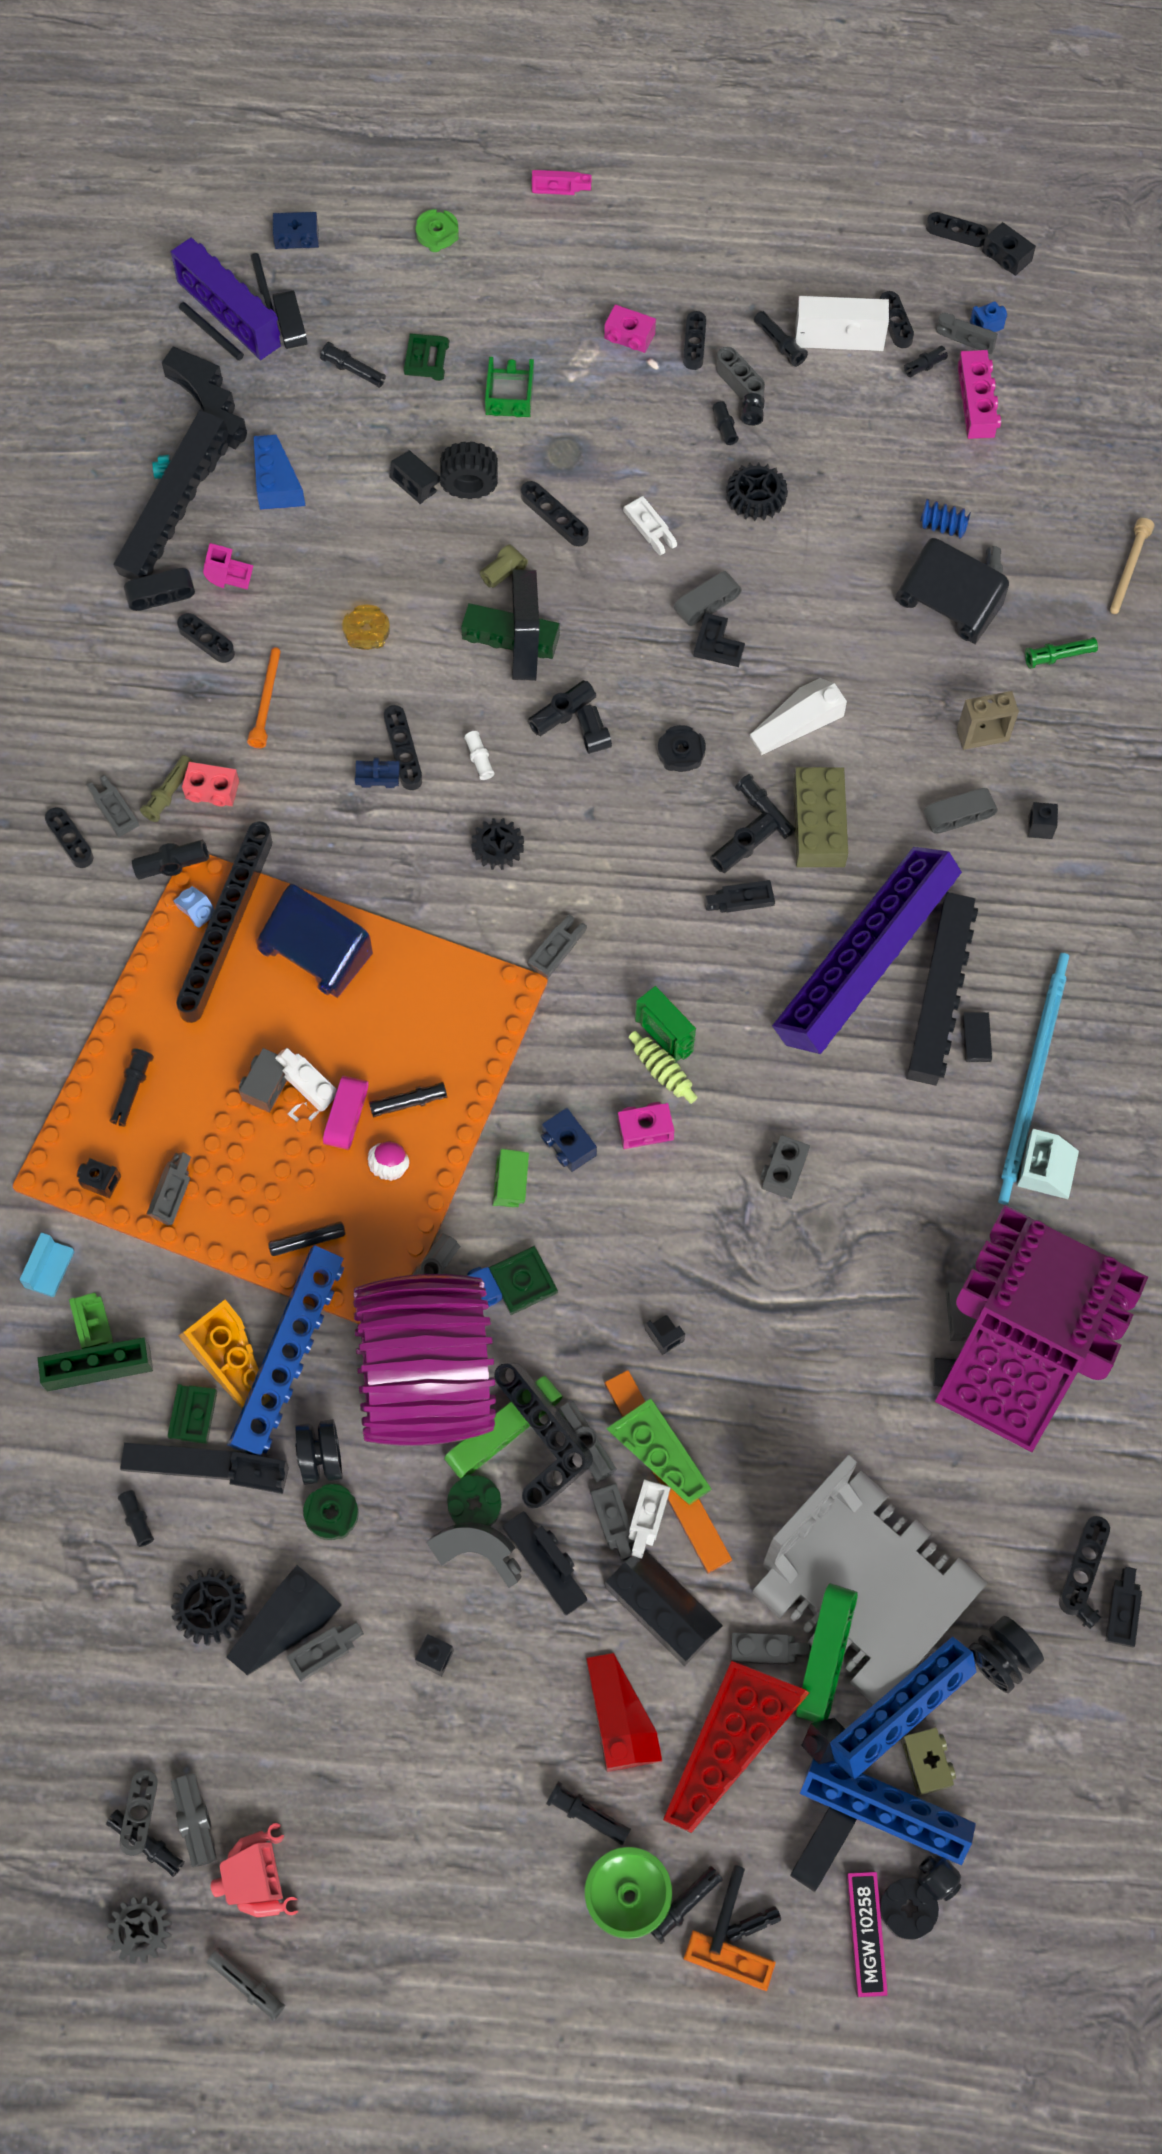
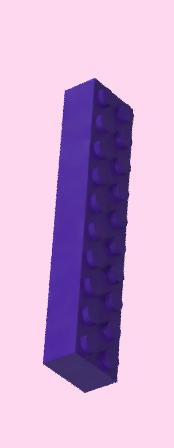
M913 846L772 1025L786 1046L821 1054L827 1048L834 1036L841 1030L848 1018L855 1012L862 1000L871 991L876 982L962 873L949 851Z

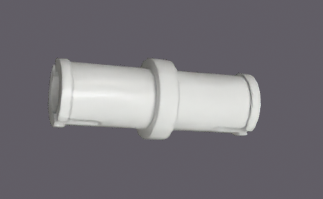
M478 731L467 733L464 739L469 747L470 759L475 763L479 778L481 780L490 779L494 776V771L488 759V750L484 748Z

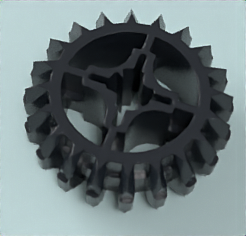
M760 462L756 466L749 463L747 468L741 465L739 471L734 470L732 476L728 479V486H726L727 501L730 503L731 510H736L737 516L744 514L745 520L748 517H753L754 521H756L757 517H761L763 521L767 516L773 518L775 513H780L782 507L786 504V497L788 496L786 480H783V473L777 474V468L769 469V464L764 467L761 466Z
M212 1568L208 1569L207 1577H204L203 1572L198 1570V1579L194 1580L191 1575H188L187 1580L190 1584L188 1586L184 1583L179 1584L183 1593L173 1594V1597L180 1602L171 1604V1609L180 1612L172 1615V1619L174 1621H181L176 1628L178 1631L185 1630L183 1636L186 1639L194 1635L193 1642L195 1644H199L202 1637H204V1644L206 1646L210 1645L211 1637H214L215 1642L220 1644L221 1634L224 1633L225 1637L230 1639L232 1636L228 1630L231 1627L235 1631L240 1629L235 1621L245 1620V1616L238 1613V1611L247 1610L246 1604L239 1603L246 1598L244 1592L237 1593L242 1586L239 1582L233 1584L235 1578L232 1575L224 1579L225 1572L223 1570H220L216 1577ZM208 1586L221 1587L228 1591L230 1596L224 1598L222 1595L212 1596ZM199 1590L200 1598L198 1602L191 1605L190 1609H188L191 1597ZM207 1598H208V1599L212 1602V1604H213V1606L211 1607V1610H212V1611H211V1615H212V1617H211V1616L209 1615V1613L205 1610V1608L207 1607V1602H208V1601H207ZM228 1605H231L228 1616L219 1624L218 1616L220 1612L227 1609ZM194 1616L196 1618L205 1617L210 1628L196 1627L190 1622L189 1618Z

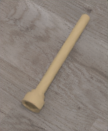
M1139 518L1136 521L1134 527L1136 538L1110 607L1112 614L1119 612L1144 540L1153 532L1154 522L1148 518Z

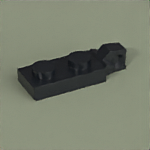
M770 880L723 886L721 890L716 891V894L707 895L705 898L706 911L720 909L721 913L775 906V898Z
M1123 1568L1121 1580H1115L1105 1639V1642L1132 1648L1136 1644L1142 1597L1141 1585L1135 1584L1137 1571L1135 1568Z

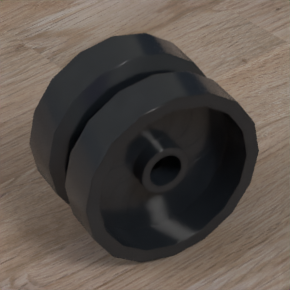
M334 1419L320 1421L318 1425L319 1439H316L314 1428L310 1423L296 1425V1456L304 1485L319 1482L320 1465L323 1466L324 1475L328 1481L342 1479L341 1454Z

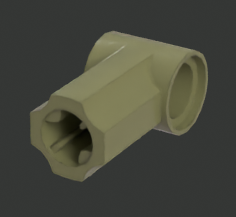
M509 544L501 549L497 559L480 571V576L489 588H494L513 574V569L524 570L528 560L513 545Z

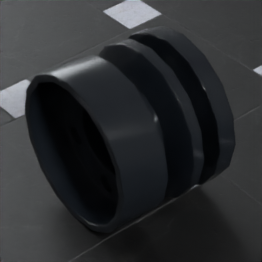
M1002 1616L989 1629L992 1639L981 1635L978 1639L979 1644L974 1642L968 1649L973 1652L975 1664L980 1672L997 1688L1009 1694L1015 1687L1014 1683L1020 1684L1023 1680L1019 1669L1030 1674L1044 1661V1657L1037 1644L1020 1625L1011 1618Z

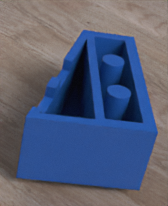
M277 435L254 436L256 490L260 510L306 506L303 489Z

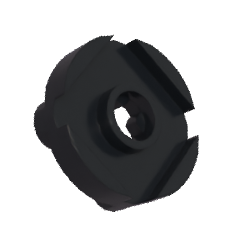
M686 725L673 726L667 729L666 733L658 741V757L664 764V768L669 771L686 772L697 769L701 766L702 760L705 757L706 743L703 736L693 731L692 727ZM679 745L688 748L685 752H679L676 749H678Z
M903 1878L889 1885L882 1894L880 1914L883 1923L895 1936L901 1939L914 1940L932 1931L938 1919L939 1906L938 1901L933 1899V1896L919 1884L917 1879ZM907 1900H911L912 1905L917 1907V1912L912 1913L911 1918L907 1917L905 1911H901V1906L906 1905Z

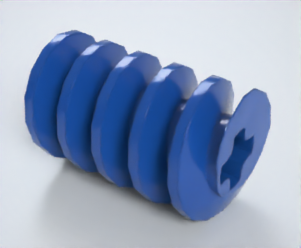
M926 499L920 522H922L923 529H926L931 524L933 532L940 526L941 534H944L947 528L949 529L950 536H953L958 531V537L961 539L966 532L971 512L968 516H965V508H962L957 514L956 506L947 511V504L945 503L939 509L938 501H935L932 507H930L929 499Z

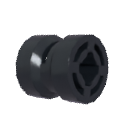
M750 393L743 397L741 420L744 424L756 426L763 422L765 404L763 396L757 393Z

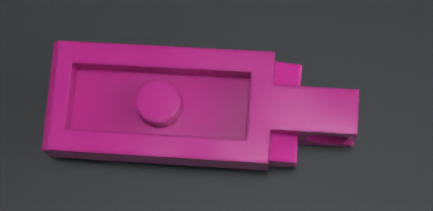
M532 170V193L575 195V192H580V190L591 191L592 175L569 171Z

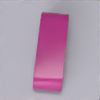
M342 1076L325 1128L323 1144L346 1150L350 1149L367 1095L368 1081Z

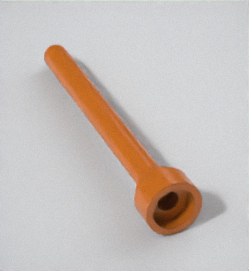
M274 647L271 650L256 725L248 734L247 743L254 748H264L267 743L268 735L266 734L265 724L281 653L278 647Z

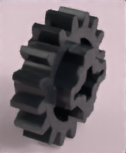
M492 818V824L484 821L483 829L476 827V835H472L473 844L471 846L472 852H475V859H481L482 866L489 863L491 870H494L496 865H499L500 869L504 870V864L506 863L512 867L513 859L519 861L520 853H524V836H520L521 829H514V822H510L508 825L505 824V818H502L500 823H497L495 818ZM496 839L500 844V849H498V845H496Z

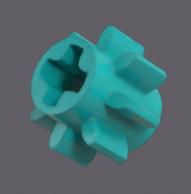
M159 455L158 461L152 462L154 479L162 478L171 462L170 455Z

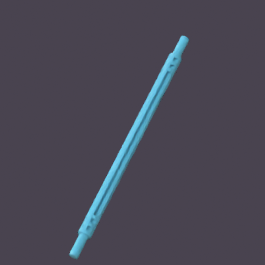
M1060 953L1056 971L1051 976L1001 1177L1003 1183L998 1202L1003 1205H1008L1013 1183L1018 1178L1067 979L1065 973L1069 955L1066 953Z

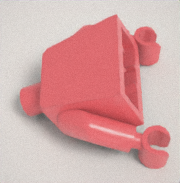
M273 1823L265 1833L259 1831L238 1840L228 1853V1859L220 1863L221 1877L211 1881V1891L215 1897L225 1895L228 1905L237 1904L239 1911L254 1917L276 1916L280 1912L294 1915L298 1912H289L286 1909L287 1902L289 1900H298L297 1898L289 1897L281 1903L278 1901L283 1899L272 1843L278 1844L282 1842L284 1835L275 1838L271 1835V1832L280 1828V1824Z

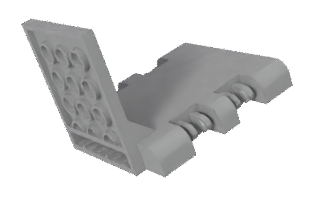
M848 1455L773 1537L762 1565L768 1571V1574L755 1587L752 1594L779 1619L799 1599L802 1603L792 1613L790 1618L793 1621L799 1619L808 1607L815 1614L812 1619L807 1621L803 1628L806 1633H809L818 1622L824 1593L829 1583L857 1591L858 1598L846 1649L851 1646L858 1654L847 1663L846 1669L851 1672L862 1658L867 1661L850 1684L874 1705L911 1673L988 1582L960 1557L942 1575L939 1570L950 1559V1556L945 1553L937 1560V1564L933 1567L926 1560L936 1550L937 1545L933 1541L921 1555L917 1552L932 1534L917 1519L899 1536L897 1534L898 1531L908 1521L905 1516L900 1517L892 1529L884 1523L893 1514L895 1507L890 1504L877 1517L875 1512L890 1495L863 1471H860L848 1484V1480L857 1464ZM813 1635V1636L810 1638V1640L808 1641L809 1646H810L811 1648H812V1643H813L814 1635Z

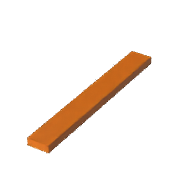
M629 1370L605 1382V1386L622 1417L646 1402ZM652 1471L653 1475L655 1476L659 1484L668 1486L661 1478H659ZM670 1488L667 1500L707 1574L731 1562L732 1558L700 1500L698 1499L689 1505Z

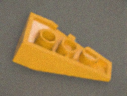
M224 1299L178 1336L233 1400L243 1408L259 1369L253 1355L252 1346L249 1344L244 1331L243 1322L226 1299ZM267 1394L262 1396L261 1403L263 1406L271 1400L270 1396Z

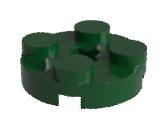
M464 1476L453 1485L447 1498L448 1512L455 1524L479 1523L492 1526L497 1521L502 1509L500 1491L491 1480L482 1476ZM479 1497V1502L482 1506L470 1510V1504L467 1501L470 1498Z
M341 1485L321 1486L322 1488L317 1489L315 1492L313 1491L304 1503L303 1516L308 1529L320 1539H343L353 1530L358 1520L359 1509L355 1497L347 1488ZM331 1505H334L338 1515L333 1516L332 1519H327V1514L324 1513V1510L330 1509Z

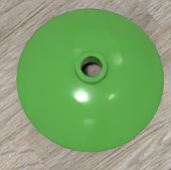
M634 1847L618 1848L603 1855L591 1868L585 1884V1902L592 1919L603 1931L618 1938H639L654 1931L666 1918L672 1902V1884L666 1868L653 1854ZM629 1892L635 1894V1899L631 1902L625 1900V1895Z

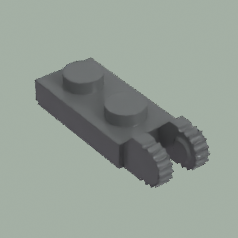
M942 313L938 317L936 328L938 334L977 350H988V354L993 353L998 333L959 320L953 314Z
M105 775L100 777L101 784L106 788L101 793L98 792L92 782L86 784L95 803L118 838L140 826L116 787L111 785Z
M568 915L559 926L554 928L528 960V967L548 979L585 933L587 925L581 923L572 934H569L567 930L572 926L575 918L572 915Z

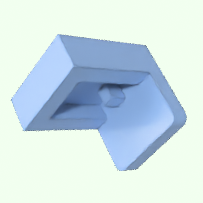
M193 886L182 891L180 896L173 900L177 908L187 914L198 928L210 920L214 912V907L207 896Z

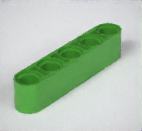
M546 1376L541 1377L535 1382L554 1407L562 1400V1394ZM527 1389L522 1393V1398L526 1403H529L531 1400V1393ZM512 1402L496 1413L494 1418L495 1426L492 1432L463 1440L444 1457V1460L460 1479L474 1473L530 1427L529 1423ZM544 1410L539 1413V1419L546 1414Z

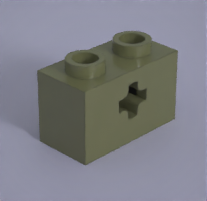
M937 1728L910 1734L901 1739L917 1796L947 1789L954 1785L953 1780L956 1779L955 1770L951 1762L947 1763L944 1751H947L946 1740L943 1734L938 1733ZM927 1754L929 1758H935L936 1763L932 1765V1769L930 1764H924L923 1760L927 1758Z

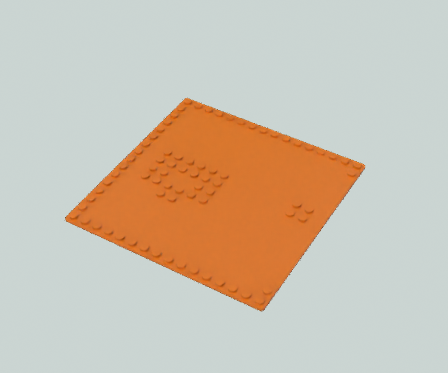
M209 855L208 861L183 867L180 874L171 877L13 1183V1189L28 1197L287 1297H290L309 1250L314 1245L272 1256L268 1243L272 1240L342 1222L346 1232L344 1237L315 1244L317 1247L344 1258L341 1266L344 1267L343 1273L339 1281L334 1280L331 1290L334 1291L333 1297L329 1305L324 1304L322 1310L361 1324L360 1321L354 1320V1313L357 1309L354 1307V1288L383 1279L413 1275L416 1267L430 1251L547 986L548 979L536 972L261 873L201 1018L193 1023L186 1022L181 1018L176 1002L210 920L201 927H196L191 918L177 908L173 900L180 896L182 891L193 886L207 896L215 909L234 863ZM244 876L239 878L238 880L242 881L247 879L248 877ZM235 897L230 899V901L234 902L237 901L239 898ZM223 919L221 923H227L230 919ZM215 940L212 944H219L221 940ZM212 961L205 962V963L203 964V966H209V965H211L213 962H212ZM197 983L196 985H194V988H200L204 984ZM188 1005L184 1009L191 1010L195 1005ZM263 1048L276 1054L287 1048L294 1055H301L336 1089H338L343 1075L368 1081L367 1095L349 1150L323 1144V1136L334 1099L324 1111H320L311 1121L308 1118L319 1110L288 1080L270 1113L242 1101L238 1089L239 1084L244 1076H248L251 1071L250 1066L253 1058L259 1055ZM132 1049L144 1050L154 1056L153 1061L149 1062L145 1072L146 1080L139 1085L126 1121V1126H119L121 1115L115 1125L109 1120L112 1117L126 1079L124 1077V1070L129 1067L131 1062ZM444 1082L447 1098L425 1103L426 1106H412L373 1118L369 1104L370 1101L415 1090V1087L418 1086L423 1088ZM302 1104V1105L293 1113L296 1117L299 1118V1120L296 1122L293 1118H291V1117L288 1115V1113H289L296 1105ZM388 1141L402 1146L409 1157L408 1169L400 1178L393 1179L392 1181L375 1176L370 1171L367 1160L369 1150L373 1146ZM184 1152L191 1156L186 1169L189 1172L190 1181L173 1224L166 1225L147 1215V1211L167 1163L171 1162L175 1153ZM89 1158L118 1169L121 1178L110 1199L84 1189L79 1184L77 1171L82 1163L87 1164ZM95 1172L93 1177H97L99 1172ZM315 1272L313 1275L314 1282L318 1285H324V1276L319 1272ZM306 1296L303 1298V1303L315 1306V1302L311 1297Z

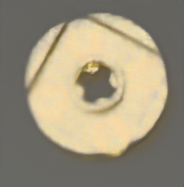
M359 605L349 615L347 613L343 619V633L350 647L369 650L378 649L385 645V641L390 634L389 618L377 606ZM365 624H369V626L371 627L370 630H363L361 628L364 627Z

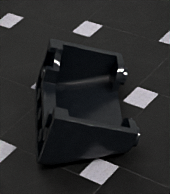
M930 538L898 590L895 601L905 608H914L918 602L957 622L959 636L963 640L970 641L976 645L1004 605L1009 588V580L1001 572L937 538Z

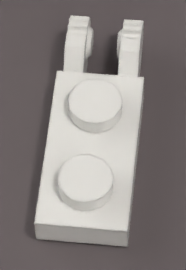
M644 496L624 506L623 512L648 543H651L658 555L665 553L664 546L658 539L662 536L665 543L671 549L677 546L674 536L668 530L669 527Z

